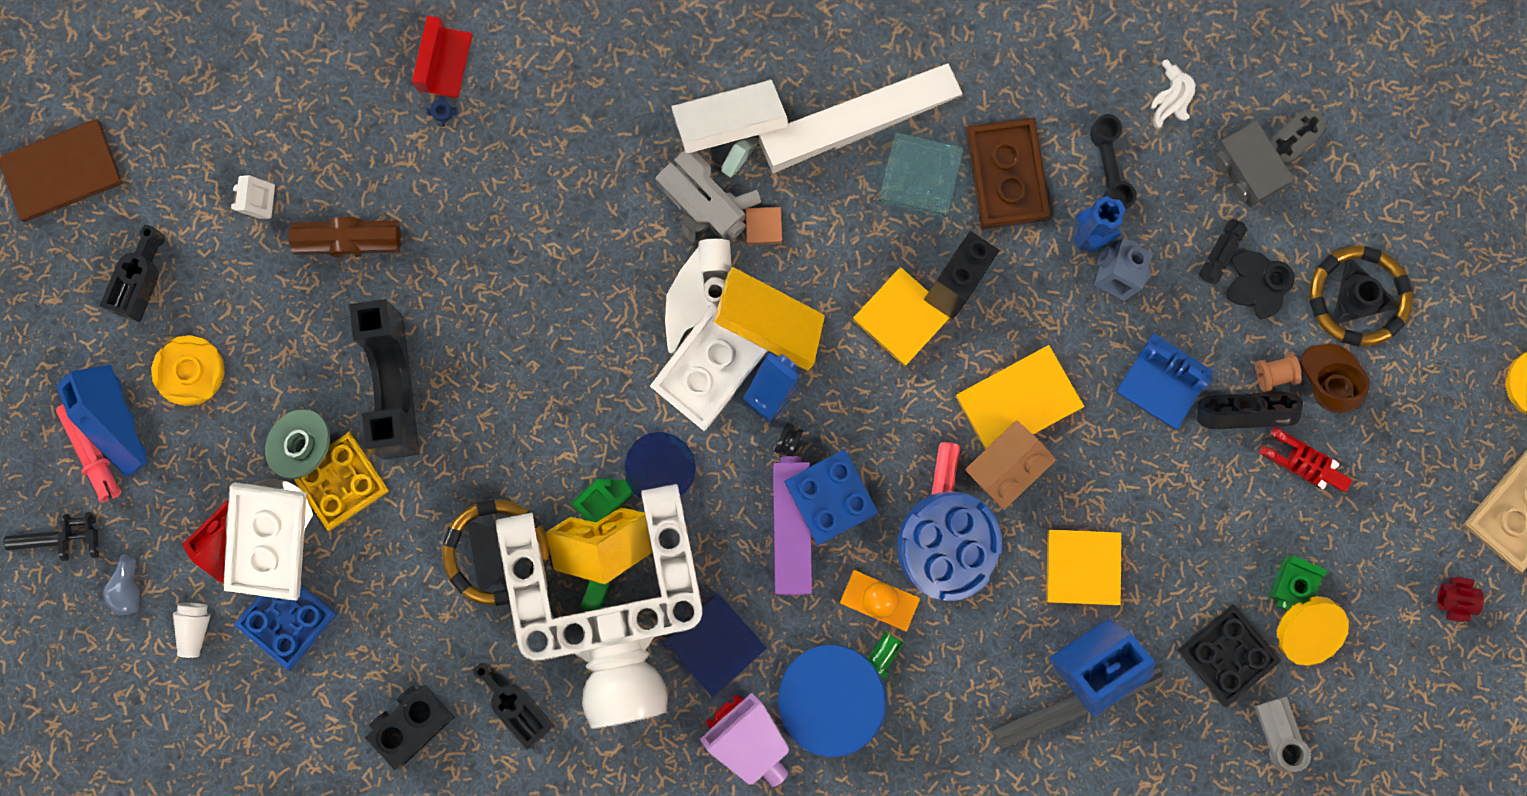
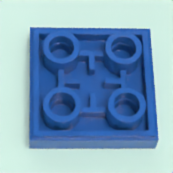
M301 584L300 597L296 601L258 595L235 622L234 626L284 668L291 671L338 613Z

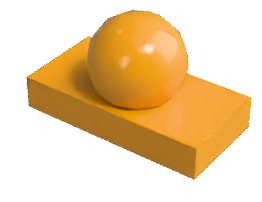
M853 570L839 604L907 632L920 598L895 588L888 583Z

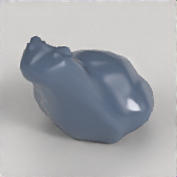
M126 554L120 556L117 568L103 591L106 604L117 615H129L139 610L140 589L134 581L136 559Z

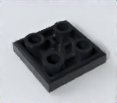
M1234 604L1226 608L1177 650L1224 707H1228L1281 662L1279 657Z

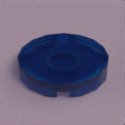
M664 432L649 433L636 440L627 452L624 462L625 480L632 492L642 500L641 491L677 484L680 497L683 496L693 483L696 472L694 455L688 445L677 436Z

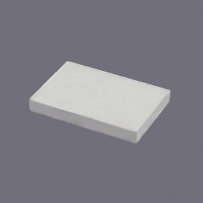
M772 80L671 106L685 153H692L788 127L786 113Z
M716 302L709 307L650 385L652 389L703 431L707 430L768 352V350L713 323L718 308Z
M233 483L230 486L224 591L295 601L300 597L307 492L242 483Z

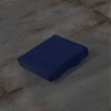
M720 594L702 608L701 619L695 627L675 632L664 642L712 698L767 649Z

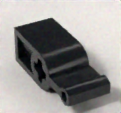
M146 224L140 230L141 239L135 253L125 254L118 261L100 303V307L107 311L137 322H141L158 281V268L152 261L158 247L165 240L163 233ZM135 269H137V270H141V269H142V273H141L140 275H139V274H134V275H133V271H134Z
M479 663L473 669L474 675L478 679H483L494 692L491 700L494 713L526 750L532 748L555 727L554 723L520 686H503L493 674V668L489 664ZM504 694L508 696L517 695L518 698L514 702L517 707L516 710L513 708L505 710L502 705L506 702L503 697Z

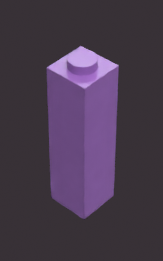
M797 456L780 457V463H773L775 595L812 594L811 533L784 483V480L810 467V463H802V457Z

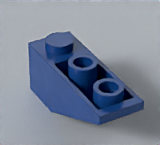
M770 352L745 393L743 403L768 423L772 424L798 390L800 375L796 372L797 365L782 354L777 358Z
M106 365L70 371L56 385L68 418L125 477L135 474L147 464L146 450L143 443L138 439L134 428L132 412L126 407L122 396L121 382L115 376L112 366Z

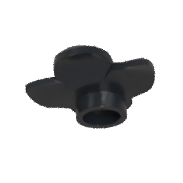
M1243 252L1235 255L1231 261L1240 276L1228 288L1226 298L1237 305H1254L1255 313L1259 319L1275 315L1282 308L1284 294L1289 292L1294 285L1295 276L1293 270L1284 262H1270L1260 252ZM1272 273H1277L1281 276L1282 282L1280 285H1275L1271 282L1270 275Z

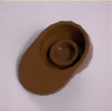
M1329 343L1314 345L1304 351L1301 367L1313 385V394L1317 403L1323 409L1341 414L1352 412L1363 404L1368 395L1370 380L1365 370L1349 350Z

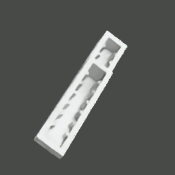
M945 64L788 123L786 128L759 134V144L772 173H776L834 147L836 149L962 96L963 93L949 64Z

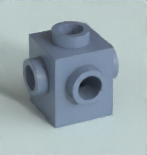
M1125 238L1120 239L1112 246H1106L1098 258L1097 263L1100 267L1094 285L1123 301L1142 290L1151 275V268L1149 266L1153 253L1142 248L1137 242Z

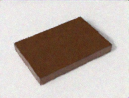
M1035 117L966 126L965 130L981 229L1051 220Z
M98 119L0 156V166L19 219L22 222L30 221L123 184L101 122Z

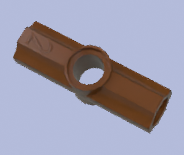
M334 217L330 219V222L291 223L289 243L291 252L294 255L330 254L332 257L341 258V254H355V257H360L362 253L400 252L401 229L398 220L362 221L355 217Z

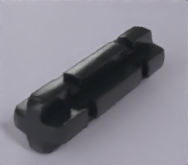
M1230 219L1223 229L1226 232L1225 235H1220L1207 258L1210 262H1205L1199 272V276L1207 283L1215 285L1219 282L1223 275L1221 270L1227 268L1239 246L1237 241H1241L1247 232L1245 224L1236 219Z

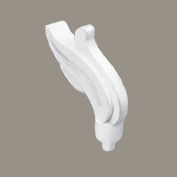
M1164 60L1162 65L1167 70L1165 74L1171 81V87L1159 93L1151 104V109L1161 105L1154 115V126L1157 129L1162 127L1165 118L1173 112L1179 120H1187L1190 116L1186 113V108L1195 93L1194 80L1189 75L1182 73L1176 64L1172 66L1168 60Z

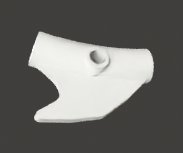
M706 239L699 241L698 248L681 268L666 296L665 315L669 353L673 354L676 352L684 333L697 325L713 303L716 302L719 305L721 296L713 298L709 293L713 290H718L722 293L726 276L732 268L729 240Z

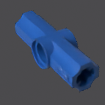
M1105 196L1097 200L1092 207L1076 216L1079 225L1077 226V234L1073 239L1079 249H1086L1092 253L1121 235L1118 227L1122 224V216L1126 211L1121 200H1114Z

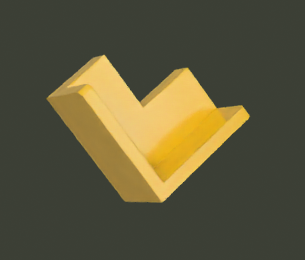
M623 507L618 508L596 523L569 517L545 532L553 567L556 571L602 584L608 583L653 553L646 514Z

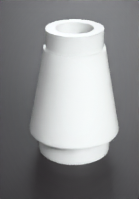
M201 603L177 604V612H173L177 656L186 658L200 656V649L202 648L211 614L207 613L208 605Z

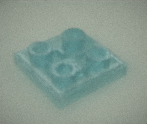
M895 132L879 201L947 217L963 148Z

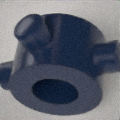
M440 96L439 100L433 102L431 108H427V115H432L438 121L439 127H445V122L449 121L452 115H457V108H452L446 101V97Z

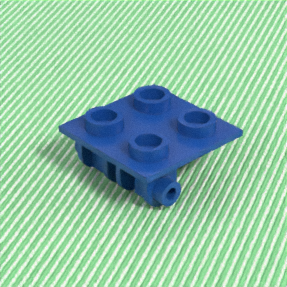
M1153 333L1116 390V393L1177 430L1202 389H1206L1211 382L1212 377L1210 376L1213 370Z
M845 449L784 480L817 546L878 513Z

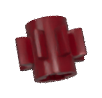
M1450 577L1449 584L1442 583L1437 593V607L1439 610L1447 611V620L1470 622L1471 615L1478 616L1481 613L1484 604V594L1482 589L1473 588L1474 579Z

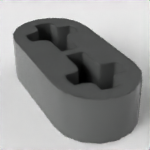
M1304 110L1270 139L1275 149L1278 148L1277 143L1282 145L1288 139L1294 143L1287 150L1290 156L1285 153L1279 155L1285 165L1296 159L1323 134L1325 121L1317 111ZM1311 120L1314 123L1313 132L1307 131L1300 137L1296 132L1303 126V122L1306 123Z

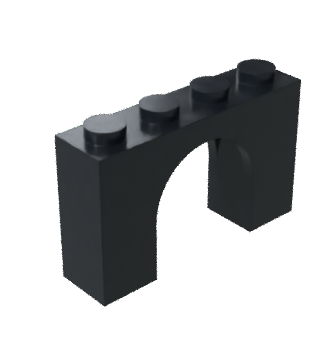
M387 299L349 304L353 340L366 353L374 390V411L361 413L365 450L384 460L420 455L404 316Z

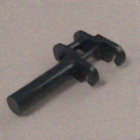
M86 512L83 518L73 519L70 518L69 514H64L62 521H60L62 532L53 531L5 536L4 548L6 550L58 545L60 560L67 561L69 560V555L65 553V550H68V542L72 541V539L88 538L90 556L98 558L99 551H96V547H99L98 530L93 529V523H96V518H92V512ZM85 525V533L71 534V526Z

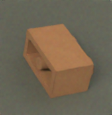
M1016 420L965 471L1005 510L1056 459L1039 439Z

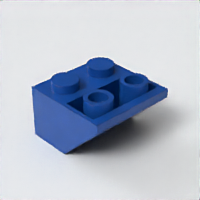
M1109 619L1049 657L1051 664L1093 718L1152 679L1155 661L1135 636Z

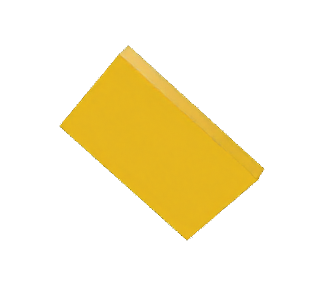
M732 267L726 276L713 323L778 356L782 354L797 366L809 371L815 363L825 315Z
M1049 345L955 396L985 450L1016 420L1034 435L1084 407Z

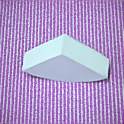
M752 136L736 142L724 161L721 171L731 178L756 148L759 139Z

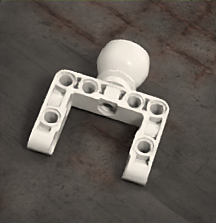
M677 484L641 491L662 597L556 619L552 616L549 606L548 585L541 548L535 532L533 512L496 520L519 649L526 658L531 660H543L575 653L588 662L586 668L593 673L585 684L582 705L590 728L617 725L666 713L668 701L666 685L657 670L644 662L650 655L645 650L655 636L688 630L695 627L701 619V600ZM672 529L679 534L680 542L676 548L665 549L660 545L658 541L659 535L664 530ZM523 558H529L534 564V572L527 579H520L515 573L516 563ZM687 601L693 606L694 615L690 621L681 623L674 618L673 607L677 602ZM645 608L653 609L658 615L657 625L650 630L642 629L637 623L638 613ZM572 623L580 624L585 631L583 641L577 645L570 644L564 636L566 627ZM537 630L544 632L548 638V645L542 652L533 651L528 644L529 636Z

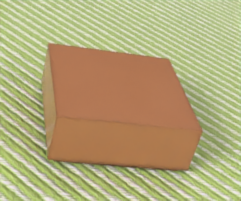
M781 207L746 208L747 245L782 244Z

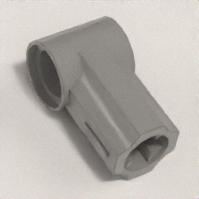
M1287 697L1254 706L1270 749V760L1273 766L1284 772H1298L1305 769L1310 763L1311 752L1301 738ZM1287 745L1294 747L1297 753L1296 761L1292 765H1288L1282 757L1283 749Z

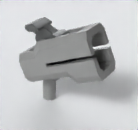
M684 150L674 159L678 165L677 167L670 163L656 176V185L681 210L683 214V239L691 246L696 244V233H701L707 228H710L720 239H726L727 237L731 240L735 239L746 228L744 223L746 215L742 210L761 203L757 190L738 197H734L731 193H725L711 179V166L696 151L685 153Z

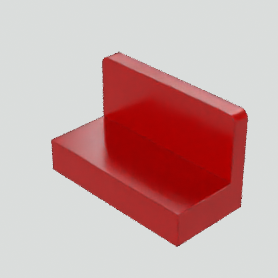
M427 15L412 78V83L417 91L458 98L472 41V34L470 32L446 28L441 18Z
M229 499L182 544L190 560L220 583L224 582L227 543L225 524Z

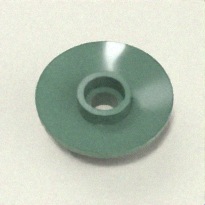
M307 409L294 410L281 417L270 430L265 444V457L271 470L277 475L288 479L301 478L314 471L325 458L329 448L330 432L326 421L319 414Z

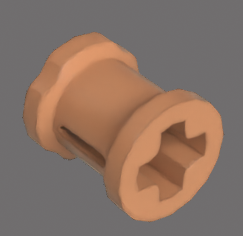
M1293 353L1286 354L1284 359L1267 363L1264 360H1260L1255 364V371L1263 392L1270 391L1273 386L1286 383L1297 385L1301 383L1300 364Z

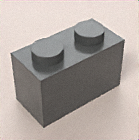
M1257 120L1221 140L1213 149L1216 153L1214 161L1217 167L1223 173L1228 172L1234 182L1232 185L1234 194L1241 202L1246 201L1250 208L1286 188L1295 180Z

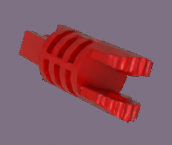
M1274 426L1270 434L1274 435L1275 439L1283 443L1286 442L1293 447L1287 458L1279 455L1274 449L1262 446L1259 451L1260 455L1301 476L1322 490L1325 489L1327 484L1343 492L1348 490L1353 480L1336 470L1340 464L1338 461L1318 452L1305 442Z

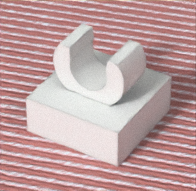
M250 175L239 176L238 184L233 189V191L237 192L236 203L231 204V208L255 218L271 219L275 184Z

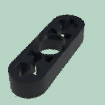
M1289 392L1211 395L1203 397L1199 401L1197 421L1209 429L1291 426L1300 421L1303 401L1299 396ZM1251 408L1257 412H1247L1242 409Z

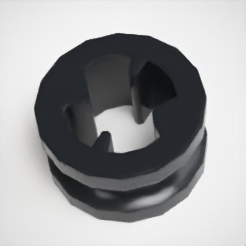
M787 423L774 452H785L786 457L792 456L804 430L799 429L795 431L791 428V424Z

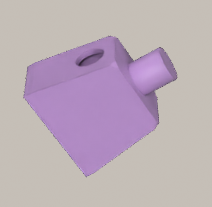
M753 693L699 739L711 755L749 785L754 784L763 776L772 787H775L782 783L788 775V771L779 761L788 753L789 748L766 708Z

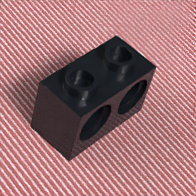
M969 231L924 300L951 319H954L968 301L1000 250L972 231Z
M414 685L409 687L398 697L397 702L400 705L390 714L384 711L369 725L372 731L365 738L394 770L401 769L455 718L426 685L419 686L417 689ZM420 701L427 703L430 707V716L425 722H420L414 715V708ZM392 727L398 728L403 735L402 743L397 748L392 747L387 741V733Z

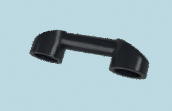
M1104 114L1093 123L1090 132L1091 141L1099 147L1108 190L1104 192L1103 197L1108 196L1114 200H1121L1126 210L1135 203L1137 193L1132 184L1121 181L1113 142L1120 137L1122 124L1116 116Z

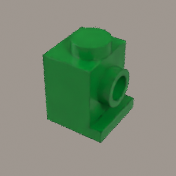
M1296 556L1284 557L1269 598L1278 601L1276 607L1285 612L1299 602L1305 604L1311 601L1309 598L1315 597L1322 577H1325L1327 570ZM1297 580L1304 584L1301 593H1297L1294 589V583Z

